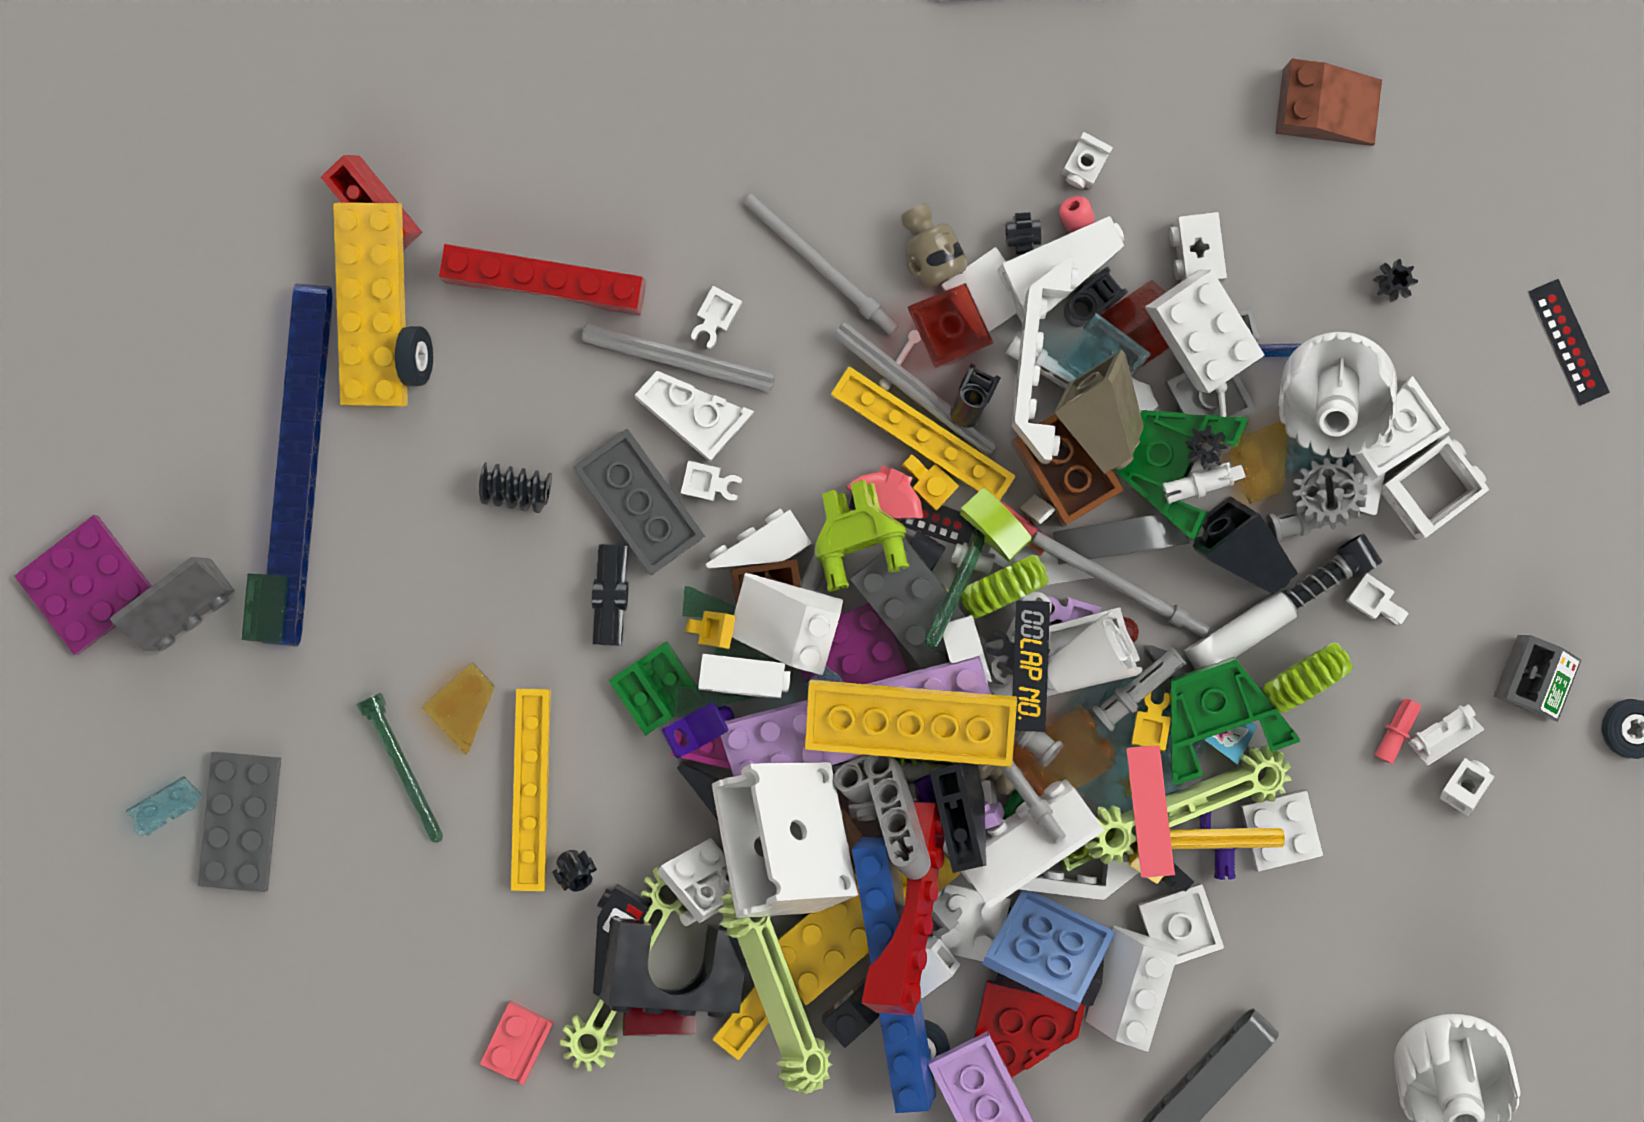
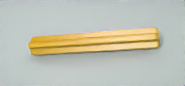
M1281 828L1170 830L1172 849L1283 847L1285 843L1284 830Z

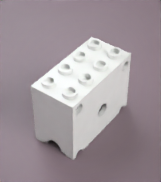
M831 762L749 764L741 770L742 775L712 783L736 918L817 913L858 896L842 811L833 780ZM756 839L761 840L764 857L759 856L754 849Z

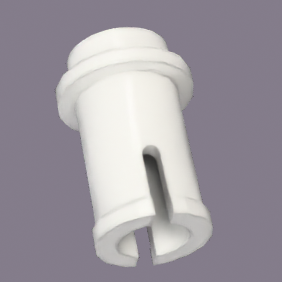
M966 542L963 545L956 544L951 562L957 564V568L965 566L987 575L990 574L995 554L967 547L968 543Z

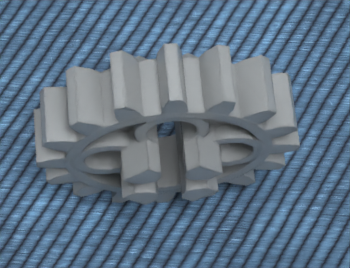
M1324 457V465L1320 466L1315 461H1311V471L1302 468L1300 470L1301 479L1294 480V489L1296 491L1292 493L1293 502H1298L1296 504L1297 513L1305 512V522L1307 523L1316 519L1317 528L1320 529L1325 522H1329L1331 529L1336 528L1337 521H1341L1345 526H1348L1349 516L1359 518V507H1366L1365 495H1367V484H1362L1364 482L1363 473L1354 474L1355 465L1353 463L1346 468L1343 467L1342 458H1338L1335 464H1330L1329 458ZM1325 476H1332L1334 511L1328 510ZM1344 489H1350L1353 492L1344 494ZM1315 492L1316 497H1309L1308 494Z

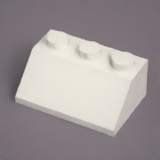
M1113 926L1112 930L1116 931L1104 956L1102 985L1093 1006H1089L1085 1021L1117 1042L1148 1052L1178 956L1179 946Z

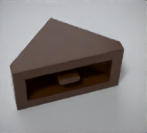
M798 559L731 569L736 603L738 602L745 573L802 588Z

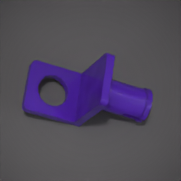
M710 702L690 715L662 728V733L674 756L680 758L728 732L729 729L725 721L734 719V713L727 705H721L717 708L714 702ZM675 730L680 731L685 736V747L680 746L675 740Z
M1211 811L1200 815V829H1211ZM1238 848L1215 849V879L1225 880V876L1228 877V880L1236 878L1235 850Z

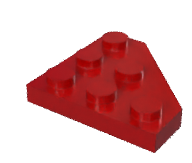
M986 980L973 1038L988 1031L1013 1078L1025 1069L1028 1070L1049 1057L1050 1053L1064 1044H1069L1079 1037L1085 1005L1080 1004L1077 1011H1074L1046 996L994 985L993 981Z

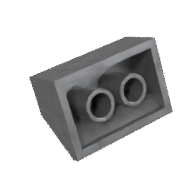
M192 556L109 619L144 651L158 650L161 652L175 643L176 639L174 636L183 629L188 632L198 626L203 621L201 616L211 609L214 612L229 602L227 596L235 590L212 559Z

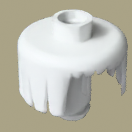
M1329 332L1307 340L1292 353L1284 366L1278 403L1280 421L1285 424L1286 433L1291 438H1296L1301 447L1308 448L1311 442L1313 452L1321 456L1326 454L1328 448L1331 456L1340 458L1345 456L1348 448L1349 453L1353 456L1362 452L1364 443L1366 449L1375 447L1380 442L1381 435L1386 436L1392 427V421L1396 418L1397 376L1393 363L1378 344L1355 333Z
M1444 1014L1430 1017L1415 1024L1397 1043L1394 1052V1070L1400 1105L1409 1120L1414 1122H1499V1115L1502 1122H1509L1511 1120L1512 1112H1515L1519 1106L1521 1091L1510 1046L1504 1035L1496 1027L1474 1016Z

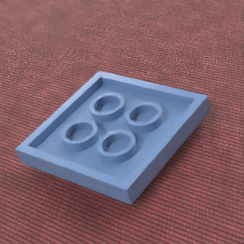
M1022 890L989 948L982 965L1077 1011L1116 931L1034 891Z

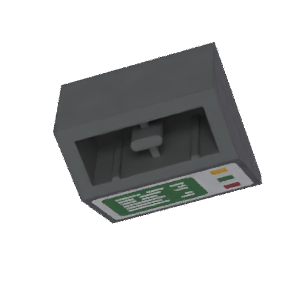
M1517 635L1493 697L1558 722L1582 660L1564 648L1535 636Z

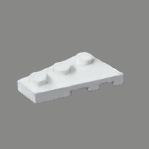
M656 371L635 394L636 400L709 462L715 458L754 413L750 409L738 407L726 402V399L719 396H712L702 392L688 383Z
M1413 376L1407 379L1397 392L1396 418L1392 421V427L1386 436L1381 435L1380 442L1371 449H1366L1364 443L1362 452L1355 455L1372 481L1450 431Z

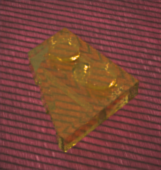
M1281 421L1242 436L1237 449L1231 446L1229 450L1234 467L1242 465L1245 478L1240 479L1249 504L1283 492L1288 434L1285 431V424Z
M472 661L422 705V709L466 755L471 748L495 685Z

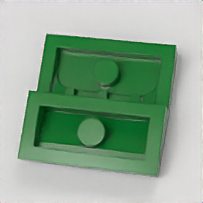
M668 641L608 680L645 736L704 697Z

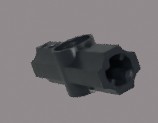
M599 544L597 579H594L592 590V608L595 609L592 644L622 646L624 611L627 610L629 583L626 581L628 546Z

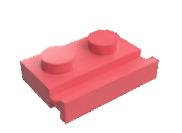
M510 1001L480 1065L509 1079L517 1080L520 1084L524 1085L554 1021L547 1020L541 1017V1015Z

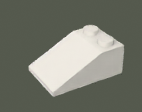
M745 573L734 613L735 622L732 638L791 667L823 675L840 617L843 599Z

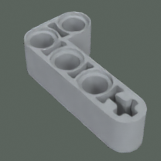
M863 755L841 765L835 771L833 777L836 788L853 804H862L873 799L891 862L909 879L915 880L925 876L930 869V856L905 772L900 764L893 757ZM894 796H896V798H895L892 802L889 803V801L891 800V798H893ZM905 825L903 830L897 832L901 826Z

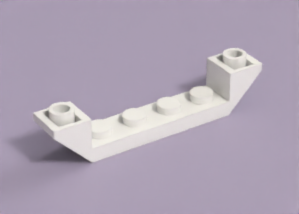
M1068 257L1033 283L1025 295L1011 427L1040 463L1048 464L1052 460V456H1058L1060 436L1055 435V426L1028 423L1029 419H1034L1037 401L1036 399H1031L1032 385L1038 386L1040 366L1035 365L1036 352H1042L1044 332H1038L1039 319H1045L1047 311V299H1042V296L1066 298L1070 289L1076 288L1078 269L1073 268L1074 258Z
M945 842V843H944V846H943V850H944V851L946 852V854L948 855L947 846H946V842ZM1124 852L1123 863H1118L1114 859H1112L1110 864L1103 863L1101 882H1097V877L1092 875L1077 874V879L1064 878L1063 872L1046 870L1044 875L1037 876L1019 888V890L1105 900L1139 872L1129 866V854ZM961 871L967 881L972 884L966 873Z

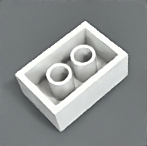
M1198 270L1145 307L1197 391L1212 392L1264 356V353L1213 270Z

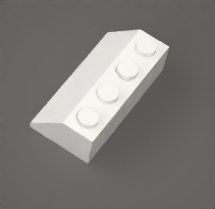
M1067 779L1050 784L1044 790V794L1039 797L1040 800H1045L1053 810L1051 815L1066 834L1062 841L1056 844L1053 842L1041 823H1036L1028 813L1030 808L1026 802L1016 809L1015 814L1006 820L1002 819L999 825L987 829L986 866L965 870L964 872L989 909L1105 831Z

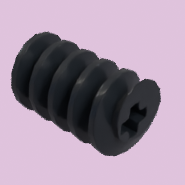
M485 462L479 478L480 501L482 504L487 505L491 498H493L494 505L500 507L506 499V505L510 509H514L519 501L522 511H527L532 503L533 511L540 513L548 503L552 473H548L545 480L541 481L539 471L535 470L532 478L528 479L525 468H522L518 477L514 476L512 466L508 467L504 475L501 474L499 464H495L492 472H488L487 463Z

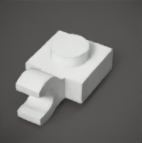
M1368 573L1361 577L1345 600L1371 619H1376L1381 613L1395 625H1398V623L1402 624L1409 614L1389 600L1394 591Z

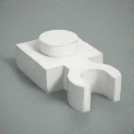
M712 286L697 313V316L705 321L693 329L691 339L696 341L700 333H708L710 340L706 347L711 350L717 342V329L720 328L725 332L728 331L742 305V301Z
M688 461L681 494L714 501L716 492H719L729 501H738L739 496L728 493L727 487L732 482L742 484V478L736 475H729L724 479L719 478L721 468Z

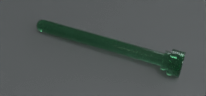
M973 525L974 538L926 637L925 644L928 648L933 649L938 646L985 546V535Z
M378 693L361 701L356 705L362 716L366 715L368 721L372 720L429 838L434 843L440 842L443 839V833L384 715L386 713L384 706L387 704L382 694Z

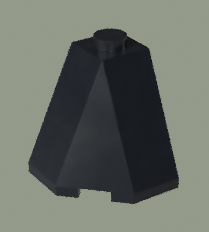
M1231 496L1207 514L1202 524L1203 534L1196 538L1192 546L1196 552L1209 561L1271 594L1285 588L1290 580L1299 574L1262 516Z

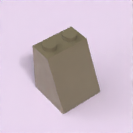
M1122 349L1069 382L1054 412L1104 474L1114 468L1120 470L1133 460L1134 457L1132 455L1140 443L1139 438L1144 428L1126 354Z

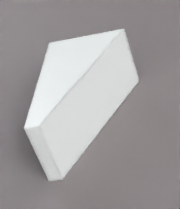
M1035 494L1020 507L1023 513L1031 518L1035 526L1040 525L1056 510Z

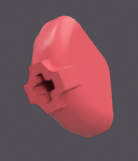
M881 466L879 472L861 475L846 486L853 495L852 483L860 480H865L866 484L873 483L882 511L896 520L923 519L921 501L910 486L913 478L902 472Z

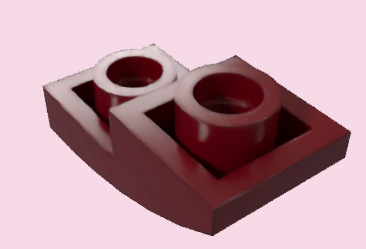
M631 1007L630 1012H623V1036L695 1035V1016L678 1015L675 1013L676 1010L664 1009L663 1014H650L643 1012V1008Z

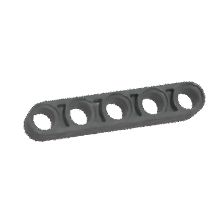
M1254 1008L1248 1010L1162 1098L1142 1122H1199L1274 1044L1279 1036V1032Z

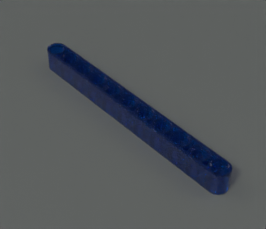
M295 284L293 289L261 628L263 644L298 647L302 638L333 304L331 286Z

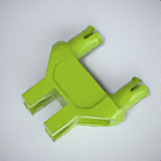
M865 480L851 484L856 508L853 511L849 510L845 493L837 494L836 490L822 493L827 519L817 538L814 552L816 560L823 564L827 590L830 592L839 591L841 587L842 589L849 587L842 560L845 558V555L878 544L883 545L888 572L901 571L900 567L903 570L909 568L902 540L906 535L905 526L880 509L874 484H866Z

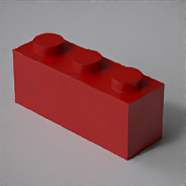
M343 155L321 176V179L341 203H398L361 156ZM402 208L403 250H405L423 232Z

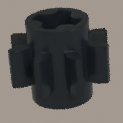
M1031 212L1015 213L1013 221L1006 222L1005 224L1007 247L1016 246V254H1025L1033 250V245H1041L1040 220H1031Z
M1401 259L1394 261L1392 268L1387 263L1382 264L1380 270L1384 274L1373 278V281L1379 283L1380 287L1377 295H1389L1390 302L1396 301L1399 293L1404 298L1411 296L1412 293L1408 287L1418 283V280L1413 278L1411 273L1414 266H1409L1408 268L1402 266ZM1397 275L1400 281L1394 286L1391 280Z
M1207 425L1206 430L1198 431L1194 428L1192 441H1185L1186 447L1194 450L1188 456L1190 461L1195 462L1200 459L1203 469H1206L1208 464L1214 462L1220 466L1221 461L1219 458L1221 454L1229 453L1228 447L1220 444L1226 438L1224 433L1219 432L1215 435L1211 425ZM1206 442L1212 446V449L1208 452L1202 448V445Z
M568 850L558 857L556 861L558 868L553 870L552 874L564 891L570 889L571 891L578 892L586 889L591 884L593 878L590 873L595 872L597 868L591 857H588L586 851L583 850L579 853L577 850Z

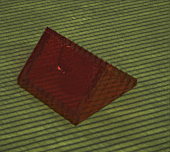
M1150 280L1097 317L1119 350L1122 349L1126 354L1127 361L1134 371H1137L1170 348L1145 309L1147 305L1166 293L1153 280Z
M966 283L907 307L935 368L953 365L993 344V340Z

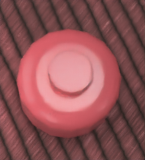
M1073 196L1066 199L1060 205L1059 216L1067 232L1072 233L1094 223L1095 216L1092 206L1085 197Z

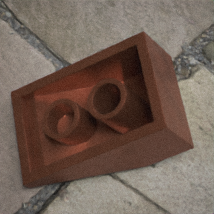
M1292 58L1283 68L1275 134L1374 146L1382 79L1325 62Z

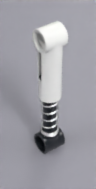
M1362 533L1340 546L1336 550V556L1333 557V560L1330 559L1327 566L1324 568L1318 567L1317 572L1313 575L1307 574L1306 579L1302 582H1295V587L1292 589H1285L1284 592L1277 590L1214 633L1205 636L1185 649L1184 653L1194 669L1197 670L1231 657L1236 658L1297 618L1298 608L1301 606L1306 607L1305 604L1313 598L1317 600L1316 596L1322 592L1328 593L1327 589L1334 584L1339 585L1340 580L1349 579L1350 577L1354 579L1359 578L1383 562L1366 535Z

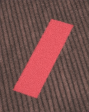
M1160 745L1126 748L1141 878L1175 875Z

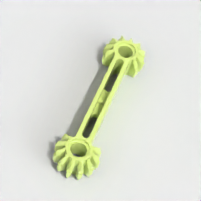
M1267 745L1261 746L1260 750L1254 746L1249 747V756L1244 754L1240 756V761H1242L1240 767L1166 796L1169 828L1250 795L1252 800L1257 803H1262L1264 799L1270 802L1275 801L1276 792L1280 794L1286 793L1282 786L1283 783L1292 781L1290 776L1284 774L1291 766L1288 762L1283 761L1284 755L1278 750L1271 752ZM1265 767L1266 774L1264 778L1259 781L1258 774L1260 770ZM1114 805L1110 806L1108 811L1104 807H1098V817L1096 819L1105 831L1083 846L1090 848L1089 855L1094 859L1100 858L1105 864H1110L1112 859L1118 863H1123V853L1134 854L1130 845L1137 841L1134 810L1132 809L1121 814L1120 808ZM1111 828H1115L1114 837L1106 842V833Z
M658 867L653 869L656 880L646 877L643 881L652 889L641 891V897L652 898L653 901L643 920L649 922L656 909L663 912V916L651 937L650 950L670 913L676 911L680 917V914L685 912L682 906L683 903L679 899L666 901L661 896V887L667 884L657 874L659 871ZM601 999L588 1022L584 1023L578 1015H575L572 1018L573 1026L565 1025L562 1030L568 1037L560 1040V1046L570 1047L563 1054L564 1059H569L575 1056L576 1059L573 1062V1067L576 1069L584 1061L586 1071H591L594 1064L593 1060L602 1068L606 1064L604 1056L613 1058L615 1051L609 1046L616 1045L618 1038L607 1036L606 1030L617 1011L611 1010L605 1023H597L596 1017L604 1004V1001ZM584 1034L593 1035L597 1040V1047L593 1049L585 1048L581 1044L580 1037Z
M729 887L728 894L721 896L724 907L717 910L724 917L719 925L727 928L728 936L738 939L782 1056L781 1060L776 1062L781 1067L778 1078L784 1080L785 1088L802 1094L813 1093L814 1090L823 1089V1081L830 1079L827 1072L828 1067L833 1065L828 1061L831 1051L824 1048V1040L814 1038L770 921L771 916L736 918L731 887Z

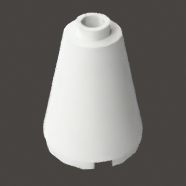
M1110 611L1102 615L1048 660L1047 686L1049 689H1056L1059 693L1133 677L1142 672V667H1135L1134 664L1140 660L1134 643L1124 626L1117 628L1113 623V620L1118 618L1114 613Z

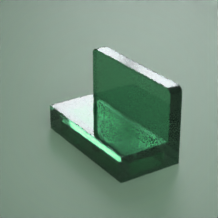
M247 574L241 640L282 643L288 590L287 576Z

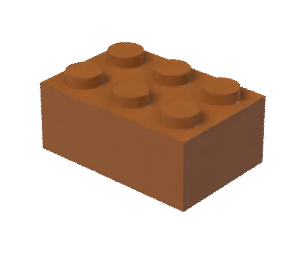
M1056 414L1039 423L1055 426V435L1060 436L1058 456H1052V460L1048 464L1040 463L1019 436L1010 442L1046 502L1056 509L1053 513L1061 527L1068 525L1124 491L1113 471L1111 470L1104 474Z

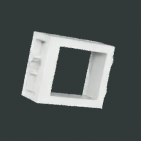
M1449 436L1437 440L1383 481L1381 494L1416 540L1428 537L1490 490L1485 484L1486 477L1478 467L1471 466L1465 458L1466 451L1457 440H1452ZM1440 453L1466 487L1467 491L1432 518L1428 519L1400 482L1436 454Z
M702 654L698 689L780 699L781 693H787L789 690L790 671H784L785 663Z

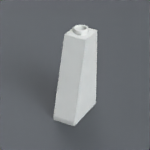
M1111 216L1002 263L998 273L1021 323L1023 322L1025 295L1028 288L1065 258H1074L1073 268L1078 269L1077 288L1124 247L1123 231L1118 223H1113ZM1042 296V299H1047L1046 314L1065 298Z

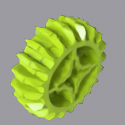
M1030 555L963 587L959 592L962 600L961 603L965 611L972 615L973 618L982 617L1046 586L1049 582L1046 574L1047 570L1038 556Z
M1331 643L1276 675L1265 684L1263 691L1279 713H1284L1340 681L1351 672L1353 665L1345 649H1342L1339 643Z

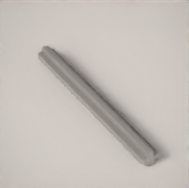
M843 322L837 328L833 336L841 344L974 449L986 457L993 452L997 443L976 425L964 428L954 423L950 416L952 406L847 323Z
M589 324L585 325L581 338L584 343L770 392L773 387L774 375L771 373Z

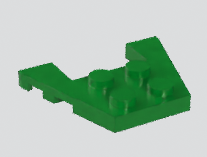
M1142 410L1141 417L1144 428L1139 438L1140 443L1132 455L1134 458L1126 467L1120 470L1115 469V472L1190 539L1196 540L1207 512L1180 500L1168 504L1165 497L1166 491L1163 490L1162 483L1186 477L1192 463L1188 456L1194 450L1188 449L1185 441H1192L1194 428L1198 431L1206 430L1207 425H1211L1215 435L1219 432L1224 433L1226 438L1222 443L1237 449L1249 420L1244 417H1221L1218 415H1192Z
M1235 657L1170 679L1171 778L1174 786L1203 776L1192 743L1259 720L1271 752L1300 742L1296 732Z

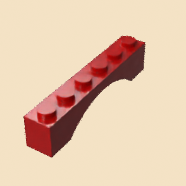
M444 244L439 277L447 284L477 289L506 290L542 295L634 315H641L646 286L643 276Z
M913 802L930 856L931 865L927 874L920 879L913 880L906 877V899L901 920L889 944L868 968L862 1004L876 1013L914 1016L916 1005L921 998L920 980L922 970L927 964V939L933 929L931 916L933 904L937 900L939 893L937 884L939 869L944 864L943 846L945 837L936 803ZM905 825L901 826L897 832L903 830Z

